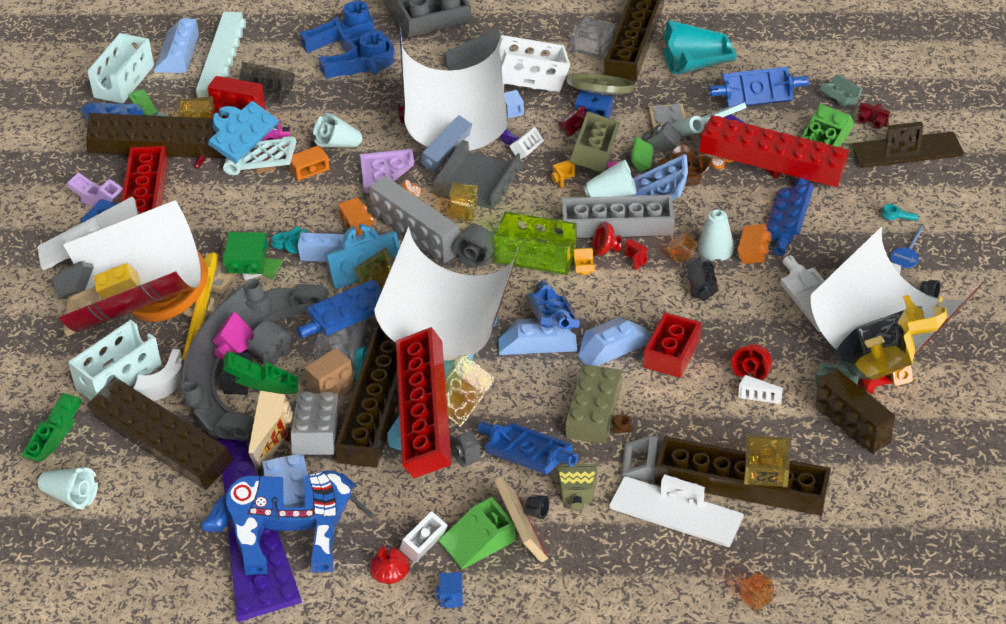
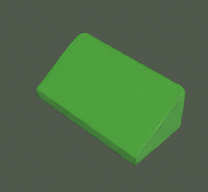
M635 137L631 161L637 171L642 172L651 168L653 146Z

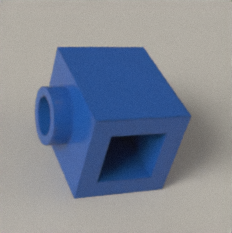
M462 572L440 573V585L436 586V599H440L441 607H463Z

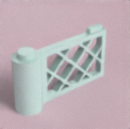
M742 103L724 108L704 117L693 116L678 120L672 126L682 137L701 133L711 115L724 117L745 109L746 105Z
M293 136L260 141L254 147L257 149L253 152L249 151L237 164L226 158L223 169L229 175H238L240 170L290 165L297 141ZM277 150L280 151V152L277 153L276 155H274V156L272 155V154H273L274 152H276ZM263 152L262 155H260L259 157H256V155H258L259 153ZM286 155V159H279L282 156ZM250 159H254L252 162L246 163Z

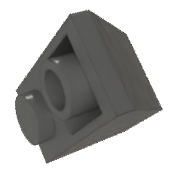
M669 122L663 125L659 124L653 131H647L641 136L643 141L653 146V151L666 153L676 147L682 137Z
M80 261L75 263L74 267L62 269L58 272V275L53 276L58 297L68 298L84 291L92 274L93 264Z

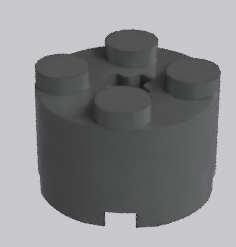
M472 223L464 229L455 242L454 252L458 253L460 256L458 259L467 266L474 268L481 265L484 266L496 250V234L476 223Z
M269 320L262 322L252 332L254 334L253 339H249L247 343V349L263 363L267 362L272 365H276L278 358L282 355H289L292 350V346H290L292 341L291 334L274 321L270 322Z

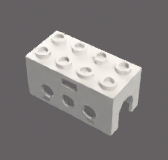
M505 35L500 36L498 45L500 47L503 84L560 92L570 67L564 45ZM511 45H518L516 51L509 50ZM532 47L534 51L531 54H527L525 49ZM543 50L550 51L547 56H541L540 53Z

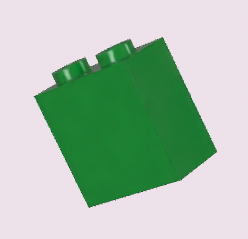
M229 232L223 257L226 273L263 274L268 250L266 233Z

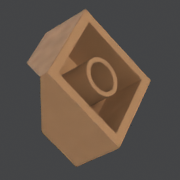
M337 348L304 367L308 392L338 393V397L354 388L351 360Z

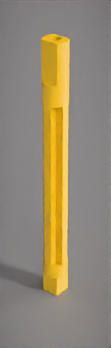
M214 252L205 256L208 266V279L203 292L195 301L183 352V361H185L193 338L204 323L218 262V255Z

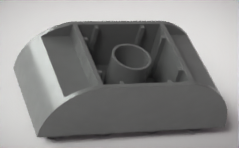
M383 0L399 31L401 28V34L404 38L465 25L471 19V5L468 0Z

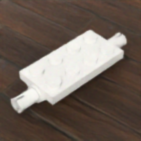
M789 255V257L784 258L783 264L788 268L790 274L787 277L781 278L780 285L818 332H821L813 316L811 294L825 280L815 268L807 270L802 265H799L793 256Z

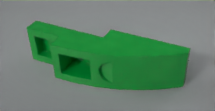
M230 351L224 354L223 371L234 375L236 383L265 392L279 394L298 393L297 376L267 362L260 366Z
M66 393L61 394L46 422H40L21 454L23 458L40 463L53 453L75 423L73 417L82 403L80 397Z

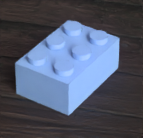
M290 455L262 461L265 476L283 477L284 508L305 507V476L308 473L304 455Z

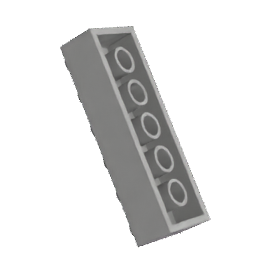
M387 176L369 186L371 212L375 217H379L386 225H390L399 234L404 236L409 227L413 241L423 251H427L436 260H440L444 264L458 255L457 252H454V244L459 238V226Z
M672 195L562 198L563 238H593L598 226L604 222H608L613 226L615 236L674 235Z

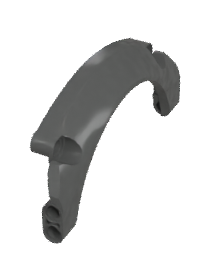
M251 279L224 300L206 319L193 338L186 354L182 370L181 390L186 404L189 407L196 408L194 415L209 435L222 439L244 441L249 439L254 424L253 417L233 412L224 405L217 394V379L224 358L219 359L215 356L214 350L217 346L213 343L212 339L223 321L236 312L254 331L264 321L276 322L290 316L307 313V307L327 299L329 291L326 287L322 285L299 284L295 290L277 288L263 291L260 281L258 279Z

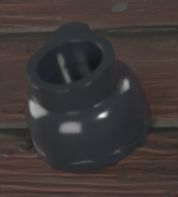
M932 279L922 281L919 291L928 296L938 298L941 283L939 280Z
M545 495L529 496L525 504V515L544 519L549 511V498Z

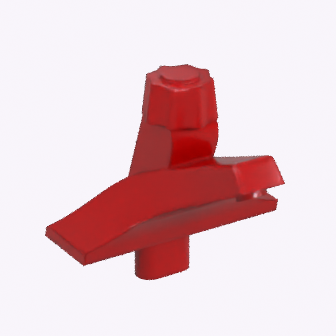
M885 376L875 380L862 378L858 385L861 388L865 386L867 392L874 394V389L877 386L891 384L892 381L889 377Z

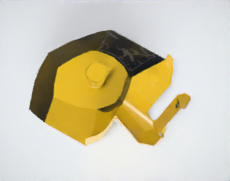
M940 294L939 302L933 307L934 317L924 319L923 309L916 306L909 295L902 296L906 309L854 329L835 351L839 360L849 373L869 380L878 379L912 365L915 354V344L912 336L937 331L948 317L946 307L941 306L942 295Z

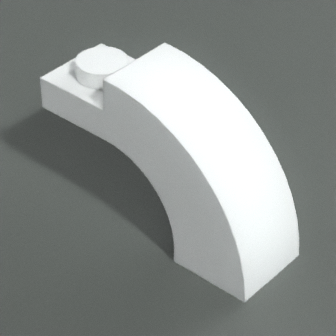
M172 349L169 360L161 371L152 375H139L134 389L153 401L162 399L176 391L181 385L184 365L180 349Z

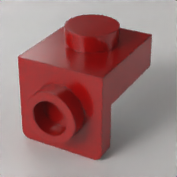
M629 238L625 242V256L633 259V269L637 270L641 265L644 266L648 260L647 247Z

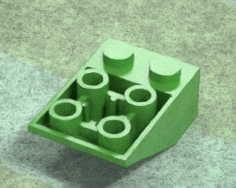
M820 104L801 138L839 147L847 139L854 126L852 116Z
M490 497L472 507L439 539V543L463 570L515 542L516 527L506 512Z

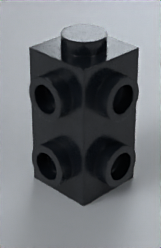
M701 256L687 266V277L692 295L706 301L718 291L714 265L711 261L705 260Z

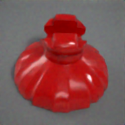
M601 223L594 233L592 250L596 256H602L608 253L610 249L616 253L622 250V243H620L622 237L621 235L615 236L614 228L610 223Z
M386 546L379 547L378 552L369 564L370 574L373 579L385 584H393L403 580L410 569L407 556L395 547L392 549H386Z

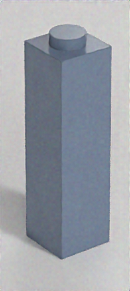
M458 115L422 153L420 163L425 168L435 172L455 151L460 142L470 135L473 124Z

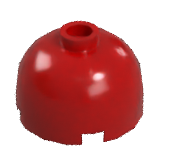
M749 343L743 345L735 352L731 359V367L736 376L744 378L745 375L749 376L748 373H753V376L750 377L763 381L772 369V358L765 347L760 344Z

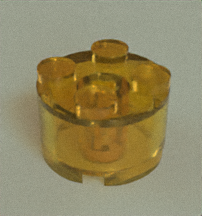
M459 182L452 183L449 194L450 201L447 206V217L473 221L474 211L472 210L477 207L478 198L475 197L478 193L477 185Z

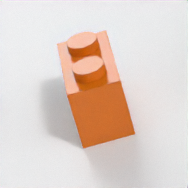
M315 146L293 154L289 169L299 181L330 170L329 159L322 147Z
M358 197L338 203L339 216L347 230L353 226L356 230L355 235H362L363 231L359 228V224L368 225L372 228V224H374L373 217L367 213L366 205L362 204Z
M766 224L743 227L738 247L742 264L765 261L766 254L769 252L768 244L771 242V232L767 230Z

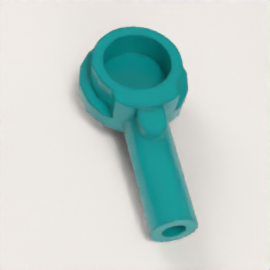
M887 204L881 210V215L886 220H896L897 218L912 221L918 220V214L905 212L893 204Z
M296 226L290 231L273 235L271 246L276 249H284L285 241L290 237L296 236L301 228Z
M305 228L301 229L297 236L290 237L285 241L284 247L289 253H299L298 242L301 233H308Z
M362 346V348H357L355 382H357L368 349L367 346Z

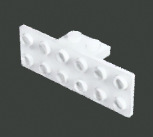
M131 197L39 245L38 253L42 270L51 268L57 263L70 258L63 244L137 216L138 210L135 199Z
M664 475L661 480V487L625 476L609 505V508L726 547L731 546L744 517L743 513L705 502V487Z

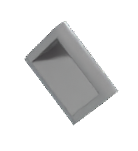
M649 436L625 444L621 472L622 479L626 476L636 480L654 481L658 437ZM632 451L648 452L647 464L630 469Z

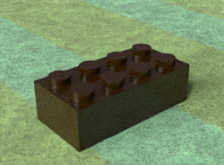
M837 368L819 378L815 407L820 413H824L835 425L841 427L849 437H853L864 449H867L872 454L891 443L895 415Z

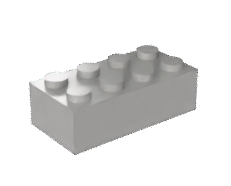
M303 392L298 394L291 429L292 455L334 454L339 419L338 393Z

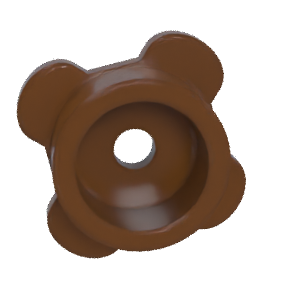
M625 414L617 415L612 419V424H614L613 431L617 434L632 432V419Z

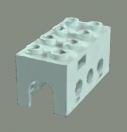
M122 33L118 34L88 69L94 98L122 104L129 97L128 94L135 90L154 66L148 38ZM132 43L138 44L139 48L135 49Z
M129 320L68 362L76 390L91 401L114 377L132 387L139 375H149L162 366L156 338L149 333L147 334L148 341L144 343L139 335L137 324ZM122 336V341L115 345V340ZM107 346L106 352L103 355H99L100 350ZM91 357V362L84 366V361ZM110 359L113 360L112 362L103 367L104 363H106Z

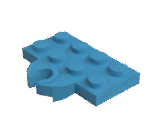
M253 101L242 110L230 106L222 107L219 109V114H214L212 127L217 133L209 140L208 145L237 164L278 125L279 120ZM219 114H220V115H224V116H226L227 118H221V117L219 116Z
M359 224V228L363 233L361 237L355 238V228L353 226L349 228L344 234L342 248L325 253L333 288L338 289L391 271L400 249L397 232L391 231L378 236V233L370 226ZM379 255L381 257H379L376 260L383 259L384 263L381 265H377V263H382V261H373V259H375ZM370 261H372V262H371L370 264H368V265H372V264H375V265H376V268L373 269V270H369V269H370V268H374V266H370V267H366V266H365V265H366L367 263H369Z

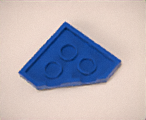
M88 103L80 108L81 114L87 121L89 113L144 115L143 110L138 104Z

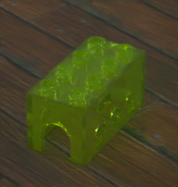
M505 211L494 235L496 263L509 265L514 260L521 241L514 266L568 275L574 260V249H577V223ZM518 222H525L528 225V227L521 228L518 225ZM536 225H543L546 230L539 231ZM554 228H561L564 233L557 234ZM537 238L548 240V242L538 241Z

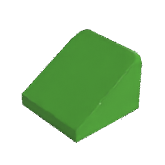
M266 258L262 275L273 280L280 270L283 260Z

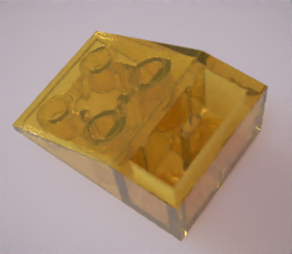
M466 355L458 356L445 374L448 418L459 427L464 424L496 380Z

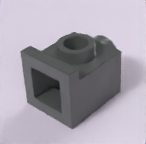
M468 431L456 436V446H454L455 451L453 454L462 468L480 461V444L473 433Z

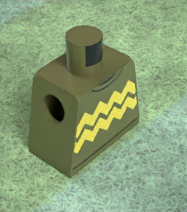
M567 464L557 465V480L562 502L571 503V508L575 511L582 510L584 503L593 502L597 482V464H574L573 467Z

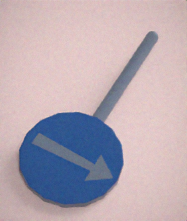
M923 226L919 227L909 248H897L891 253L890 259L892 263L900 265L903 269L913 268L918 264L919 256L912 248Z

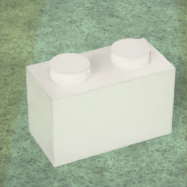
M431 511L402 540L399 550L416 563L444 535L448 525Z

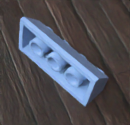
M180 19L167 31L154 72L187 73L199 36L196 19Z
M301 233L298 242L300 261L327 262L325 253L342 248L344 234ZM355 235V238H359L362 235Z

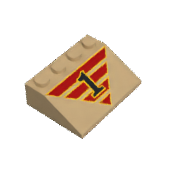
M260 391L248 451L257 470L263 469L262 461L269 460L289 434V428H292L293 411H291L290 402L287 401L285 394Z

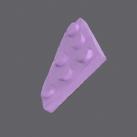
M412 149L360 154L364 193H370L369 186L384 176L395 181L414 166Z

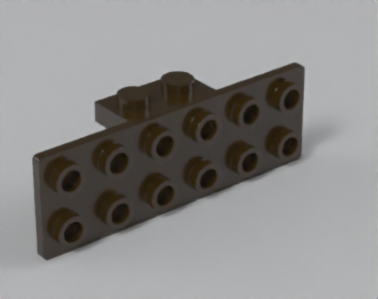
M922 122L887 125L886 139L852 143L851 146L861 168L964 155V151L954 132L922 135L924 128Z

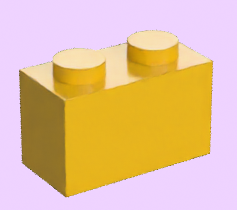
M128 262L93 276L96 292L104 299L140 285L138 272Z

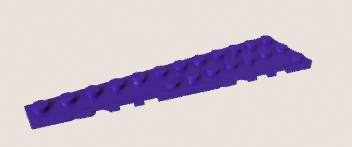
M219 438V443L227 447L234 460L222 473L224 494L228 492L236 480L246 476H258L254 463L248 453L249 449L246 440ZM229 519L228 534L237 621L241 622L302 603L278 531L264 528L259 540V547L267 559L268 574L245 575L243 556L237 545L234 526Z

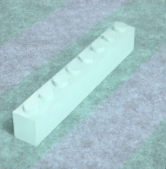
M223 12L196 88L198 102L210 103L207 87L215 76L229 77L233 57H236V48L240 45L239 39L242 38L243 28L246 27V20L243 19L242 12Z

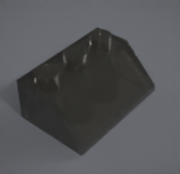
M242 62L239 80L262 84L264 100L280 104L283 103L292 90L295 74L287 70Z

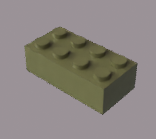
M587 111L570 162L577 166L590 168L595 172H604L620 122Z
M582 364L566 419V438L602 444L607 443L622 387V370Z

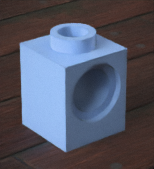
M514 90L504 93L507 118L524 115V102L518 91Z

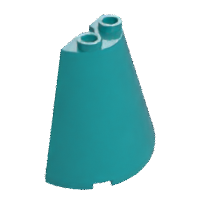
M668 20L664 34V41H667V48L664 49V58L667 68L671 73L679 75L736 60L737 53L732 48L727 34Z

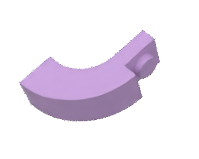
M79 172L67 182V187L81 196L80 201L92 207L100 199L113 202L123 192V188L110 179L100 186Z

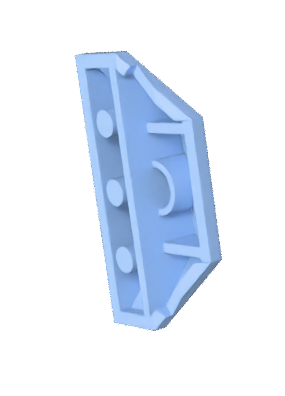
M682 155L633 178L637 193L631 196L672 195V200L680 197L687 180V155Z
M617 317L585 331L578 358L583 364L599 366L647 345L652 335L645 327Z
M537 318L517 319L499 338V355L577 351L576 335L571 330L562 329L560 326L544 327Z

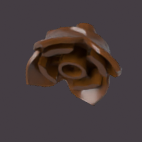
M680 143L671 152L669 160L664 158L658 162L659 166L682 155H687L688 174L685 186L700 184L702 176L710 169L713 158L706 155L696 158L694 151L690 147Z

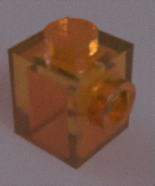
M686 231L672 238L664 250L677 263L682 260H688L693 255L698 244Z
M758 571L742 582L741 599L757 612L772 602L774 584L768 577H765Z

